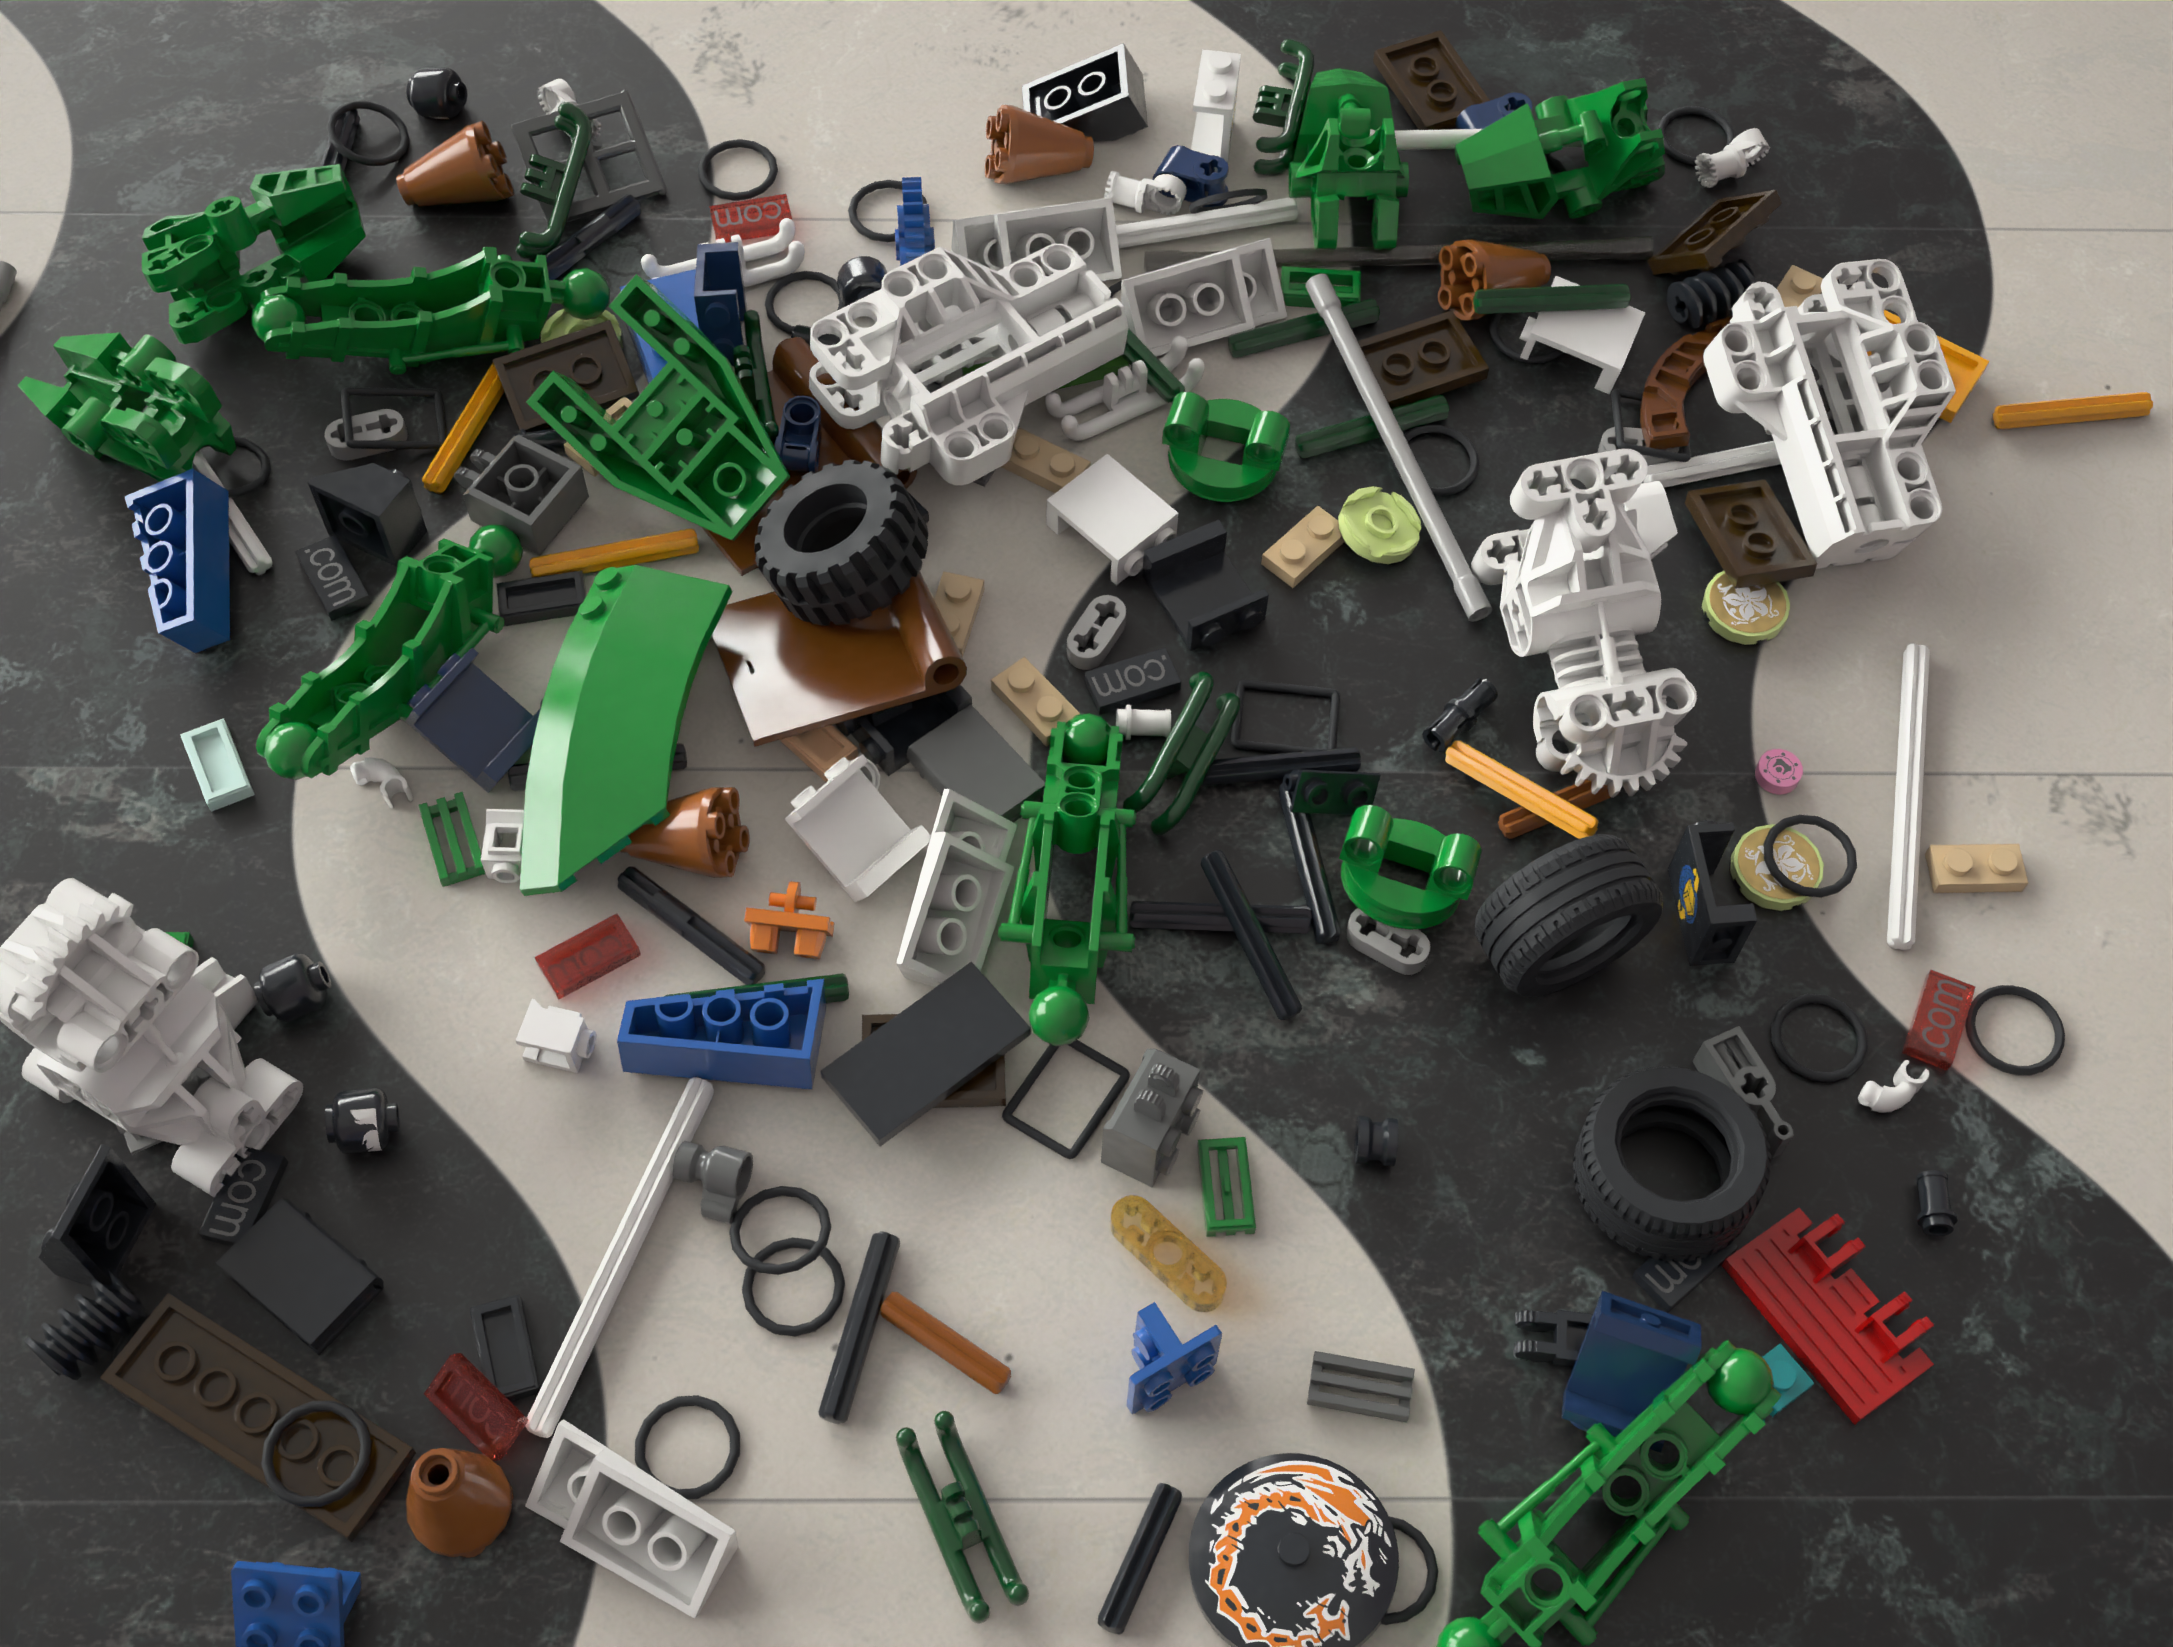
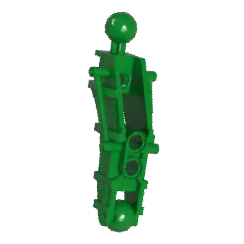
M483 247L480 253L460 263L430 273L426 272V267L413 266L410 277L347 280V274L334 273L333 279L301 283L298 277H287L285 286L268 288L261 293L260 302L253 310L252 325L256 335L264 341L266 350L286 352V359H299L300 356L331 358V362H344L345 355L388 358L390 372L399 375L406 372V367H419L420 364L444 358L475 356L508 351V354L522 350L524 349L523 342L539 339L552 303L561 304L568 314L580 320L596 319L609 306L610 288L605 278L588 268L575 269L565 276L562 281L549 280L546 255L537 254L535 262L512 261L509 255L502 254L497 256L496 247ZM306 316L321 317V322L307 324Z
M491 524L479 528L472 535L468 548L443 538L438 541V550L424 559L418 561L406 556L399 560L393 584L370 622L362 620L355 625L354 643L320 673L316 674L310 671L301 676V687L285 705L278 702L269 707V722L260 732L256 743L257 753L261 757L266 758L268 767L280 777L293 780L305 777L312 779L320 773L330 776L338 770L340 764L356 754L362 755L370 750L371 738L399 720L406 721L413 710L408 705V702L425 684L431 689L436 686L443 678L437 672L454 653L462 658L472 647L475 648L489 631L497 634L503 629L504 618L493 614V578L511 575L520 565L523 549L519 537L506 526Z
M1090 713L1076 715L1067 722L1057 721V728H1052L1043 802L1024 801L1021 804L1020 815H1022V819H1029L1020 868H1018L1008 923H1001L998 929V938H1000L1001 942L1026 944L1028 959L1031 962L1029 999H1034L1029 1010L1030 1024L1035 1035L1042 1041L1056 1047L1071 1044L1082 1037L1090 1019L1086 1004H1095L1097 967L1103 968L1108 950L1132 952V949H1135V937H1133V933H1127L1126 827L1133 828V825L1136 824V813L1131 809L1117 808L1123 734L1119 733V726H1110L1102 717ZM1065 758L1069 763H1064L1063 759ZM1055 844L1060 849L1073 854H1083L1098 848L1091 922L1047 919ZM1034 847L1036 871H1034L1030 879V882L1027 886L1030 872L1029 866L1031 861L1032 850ZM1116 857H1117V877H1116V897H1115L1114 890H1113V887H1112V884H1111V880H1112L1113 870H1114L1115 861H1116Z
M1726 1340L1717 1349L1712 1347L1705 1354L1702 1353L1695 1365H1692L1669 1388L1658 1394L1653 1399V1403L1615 1438L1601 1423L1592 1425L1587 1430L1588 1434L1585 1436L1591 1442L1549 1480L1543 1482L1498 1523L1493 1519H1487L1479 1526L1477 1533L1501 1558L1485 1575L1481 1594L1493 1608L1481 1619L1462 1617L1447 1624L1438 1636L1436 1647H1503V1644L1515 1632L1530 1647H1540L1543 1642L1544 1633L1558 1620L1583 1647L1592 1644L1598 1634V1631L1593 1626L1635 1574L1634 1571L1667 1529L1671 1526L1674 1531L1682 1530L1689 1523L1690 1516L1677 1502L1709 1471L1713 1475L1719 1472L1726 1465L1725 1456L1750 1432L1755 1435L1766 1425L1765 1418L1774 1410L1772 1407L1778 1402L1781 1394L1773 1387L1772 1370L1765 1359L1754 1351L1736 1348L1729 1340ZM1705 1382L1708 1394L1717 1406L1728 1413L1739 1415L1719 1434L1687 1401ZM1659 1440H1667L1676 1445L1679 1454L1671 1463H1657L1649 1454L1651 1445ZM1581 1467L1582 1475L1544 1514L1540 1510H1534L1555 1491L1557 1486ZM1624 1475L1631 1476L1639 1482L1641 1490L1633 1498H1621L1611 1488L1614 1479ZM1602 1486L1603 1499L1607 1506L1617 1514L1631 1516L1580 1570L1553 1541V1538L1588 1498ZM1518 1523L1521 1538L1515 1543L1506 1533ZM1641 1541L1643 1544L1605 1588L1604 1582ZM1540 1569H1552L1560 1575L1563 1583L1554 1591H1545L1536 1586L1533 1581V1574ZM1576 1603L1586 1612L1584 1616L1574 1607Z

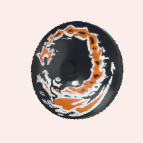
M1283 1453L1250 1461L1229 1473L1213 1488L1201 1505L1195 1518L1189 1542V1572L1193 1593L1200 1610L1212 1629L1231 1647H1360L1381 1625L1392 1603L1399 1571V1552L1396 1535L1388 1513L1378 1497L1360 1478L1341 1465L1327 1459L1300 1453Z

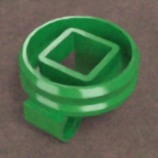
M1181 392L1173 399L1163 429L1162 444L1169 445L1168 460L1171 471L1184 488L1197 496L1213 501H1239L1252 497L1264 490L1271 483L1277 471H1279L1289 440L1290 423L1280 413L1261 411L1257 407L1239 400L1213 399L1206 401L1198 394ZM1207 436L1244 444L1242 465L1201 456Z
M1364 805L1355 810L1339 859L1343 860L1341 880L1352 902L1373 920L1399 929L1428 928L1447 920L1457 909L1460 899L1468 900L1481 858L1482 848L1474 838L1468 835L1457 833L1445 836L1423 823L1392 818L1381 807ZM1383 858L1428 872L1429 877L1425 890L1379 876L1378 872Z

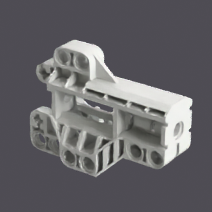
M1064 244L1048 245L999 271L992 270L945 248L938 247L889 271L882 279L880 290L819 319L813 324L810 333V349L819 362L812 366L810 370L809 389L838 425L847 429L860 428L884 415L891 416V420L885 424L882 430L881 463L883 467L898 474V469H908L912 472L930 462L945 481L953 485L963 486L994 471L1010 460L1013 443L1025 405L1124 354L1129 328L1124 305L1117 298L1112 299L1110 297L1111 291L1092 270L1087 272V264L1070 246ZM867 316L876 323L872 327L862 328L857 326L853 320L857 317ZM824 334H834L841 341L835 345H825L818 338ZM981 357L996 358V360L932 393L925 387L935 381L938 383L944 381L946 375L964 366L970 368L973 366L974 361ZM829 373L837 383L824 385L817 380V377L821 374ZM844 400L850 407L844 409ZM859 406V410L854 411V409H852Z
M1886 259L1837 264L1822 280V294L1807 297L1798 308L1797 306L1784 307L1781 295L1773 285L1767 282L1753 283L1731 308L1733 317L1730 320V324H1727L1705 349L1703 355L1718 404L1730 413H1747L1771 432L1808 549L1817 562L1816 569L1826 568L1830 564L1841 566L1863 563L1867 559L1877 561L1893 558L1935 523L1942 514V503L1921 443L1955 394L1956 389L1937 335L1931 327L1918 322L1899 268L1893 262ZM1878 273L1885 277L1889 287L1881 288L1873 282L1871 274ZM1846 285H1852V286L1849 288V290H1848L1847 287H1846ZM1884 310H1892L1897 313L1901 323H1890L1884 315ZM1868 351H1871V353H1872L1871 356H1868V354H1867ZM1810 363L1818 371L1820 378L1817 383ZM1818 387L1824 389L1830 407L1828 413H1826ZM1829 419L1834 420L1838 434H1833Z

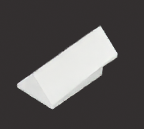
M1112 198L953 220L951 252L992 270L999 271L1048 245L1064 244L1075 250L1087 264V272L1092 270L1101 281L1122 278Z
M1270 238L1121 281V303L1124 305L1128 327L1155 356L1167 354L1171 349L1173 339L1177 336L1186 338L1188 347L1227 337L1231 334L1251 330L1255 326L1287 317Z
M944 789L896 963L904 978L933 987L940 985L971 961L981 971L1015 868L1005 861L1017 824L951 789Z
M563 1419L558 1423L525 1507L564 1528L565 1530L560 1539L561 1543L695 1619L738 1548L736 1531Z

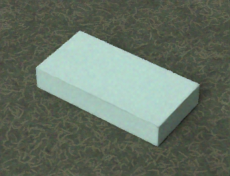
M224 718L180 734L203 796L211 812L255 795Z

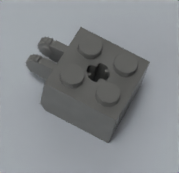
M520 435L514 436L497 456L481 449H476L471 454L470 460L474 466L482 471L481 475L465 467H460L454 474L456 481L467 490L463 494V498L472 522L482 527L491 524L508 527L519 537L523 548L539 556L589 498L581 465Z
M1147 1049L1143 1055L1140 1067L1112 1118L1106 1122L1103 1128L1101 1163L1152 1188L1160 1173L1167 1176L1179 1154V1149L1176 1146L1181 1133L1189 1136L1200 1114V1109L1197 1108L1203 1095V1090L1198 1088L1200 1069L1158 1049Z

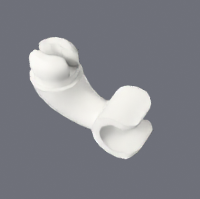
M369 757L364 758L363 761L354 762L351 765L350 769L356 784L363 786L371 781L373 783L382 782L380 791L389 808H394L391 799L396 793L404 792L409 802L413 800V794L406 779L401 776L391 763L384 759Z
M1905 1060L1894 1074L1893 1082L1895 1087H1881L1874 1081H1867L1858 1096L1860 1104L1871 1107V1111L1885 1113L1897 1110L1907 1104L1914 1094L1920 1090L1929 1077V1071L1925 1069L1919 1079H1913L1906 1073V1066L1909 1064V1060Z

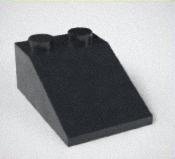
M1124 43L1022 85L1024 110L1081 131L1085 136L1092 137L1093 141H1114L1148 127L1143 74Z
M101 1145L81 1182L76 1183L70 1190L66 1202L67 1207L57 1225L46 1233L42 1242V1252L39 1256V1259L55 1275L92 1287L91 1282L94 1279L107 1285L113 1283L107 1268H110L118 1276L156 1206V1202L114 1150L109 1146Z

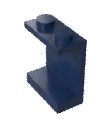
M738 242L698 244L694 288L698 327L729 360L731 366H734L733 349L738 345H744L741 321H744V313L748 311Z
M472 647L462 658L454 653L437 672L443 678L433 689L425 684L412 697L408 705L413 710L405 722L489 793L508 770L533 745L541 708L532 715L475 666L473 661L479 653Z
M1602 1291L1563 1394L1561 1418L1569 1420L1574 1426L1584 1431H1587L1595 1423H1601L1612 1436L1616 1437L1653 1403V1399L1658 1394L1669 1388L1684 1374L1688 1364H1696L1702 1349L1701 1324ZM1664 1440L1656 1441L1649 1449L1661 1453Z

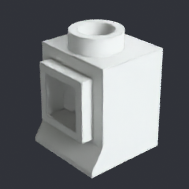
M486 810V828L481 863L488 879H495L502 883H514L520 880L524 810ZM504 833H518L516 848L499 847L503 841Z
M532 999L516 1038V1043L526 1047L522 1056L524 1061L578 1073L583 1058L588 1059L594 1050L596 1031L587 1028L581 1013L554 1006H548V1009H545L535 999Z

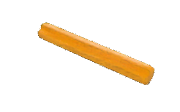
M494 363L489 367L422 477L426 490L437 494L445 491L503 395L504 389Z
M2137 392L1998 405L1995 408L1994 413H1992V420L1997 429H2010L2139 417L2150 414V410L2153 408V401L2151 400L2150 393Z
M690 528L532 557L529 560L532 578L581 570L583 574L602 571L609 567L618 568L694 554L699 551V543L695 529Z
M1461 740L1454 741L1447 748L1445 761L1449 765L1574 837L1582 839L1593 836L1597 832L1598 819Z

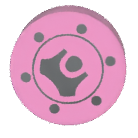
M1772 749L1765 752L1755 769V778L1758 784L1764 790L1777 795L1792 792L1803 775V766L1798 757L1783 749Z

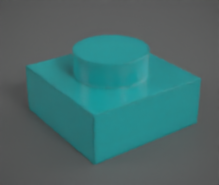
M1781 1343L1762 1357L1772 1370L1773 1387L1781 1394L1778 1402L1772 1407L1774 1409L1770 1414L1772 1417L1781 1412L1815 1384Z

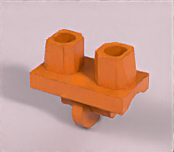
M794 881L789 882L786 894L770 892L769 906L784 907V912L746 907L744 919L751 927L750 946L754 952L777 954L780 932L789 931L797 932L794 955L811 959H820L825 946L826 936L833 937L835 923L830 922V917L799 913V909L815 911L817 898L801 896V884Z

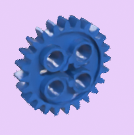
M902 177L903 205H897L898 229H895L896 260L900 261V266L935 249L934 227H930L929 204H923L921 177Z

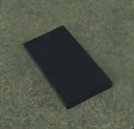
M971 961L820 1071L821 1078L881 1147L1031 1035V1027Z

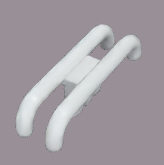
M785 218L781 220L779 233L769 240L743 246L739 234L731 236V242H738L744 288L785 277L799 268L804 260L805 250L804 245L800 241L792 242L795 235V223L792 219ZM722 238L715 240V242L725 243V240ZM789 246V254L783 260L747 270L745 262L772 256L782 252ZM646 254L641 259V265L645 274L651 279L694 270L696 269V259L669 266H661L657 263L654 255Z
M1183 336L1175 337L1169 352L1159 359L1169 371L1177 367L1185 357L1188 348L1187 339ZM1194 358L1190 361L1186 374L1179 379L1185 386V392H1190L1202 379L1205 365L1199 358ZM1142 360L1132 363V372L1128 366L1118 369V378L1111 372L1104 376L1103 385L1067 401L1061 402L1060 395L1056 392H1050L1045 397L1047 412L1056 418H1063L1061 421L1063 434L1073 441L1091 438L1165 405L1167 402L1156 391L1150 394L1146 392L1147 367ZM1102 402L1110 410L1082 424H1078L1076 417L1073 416Z

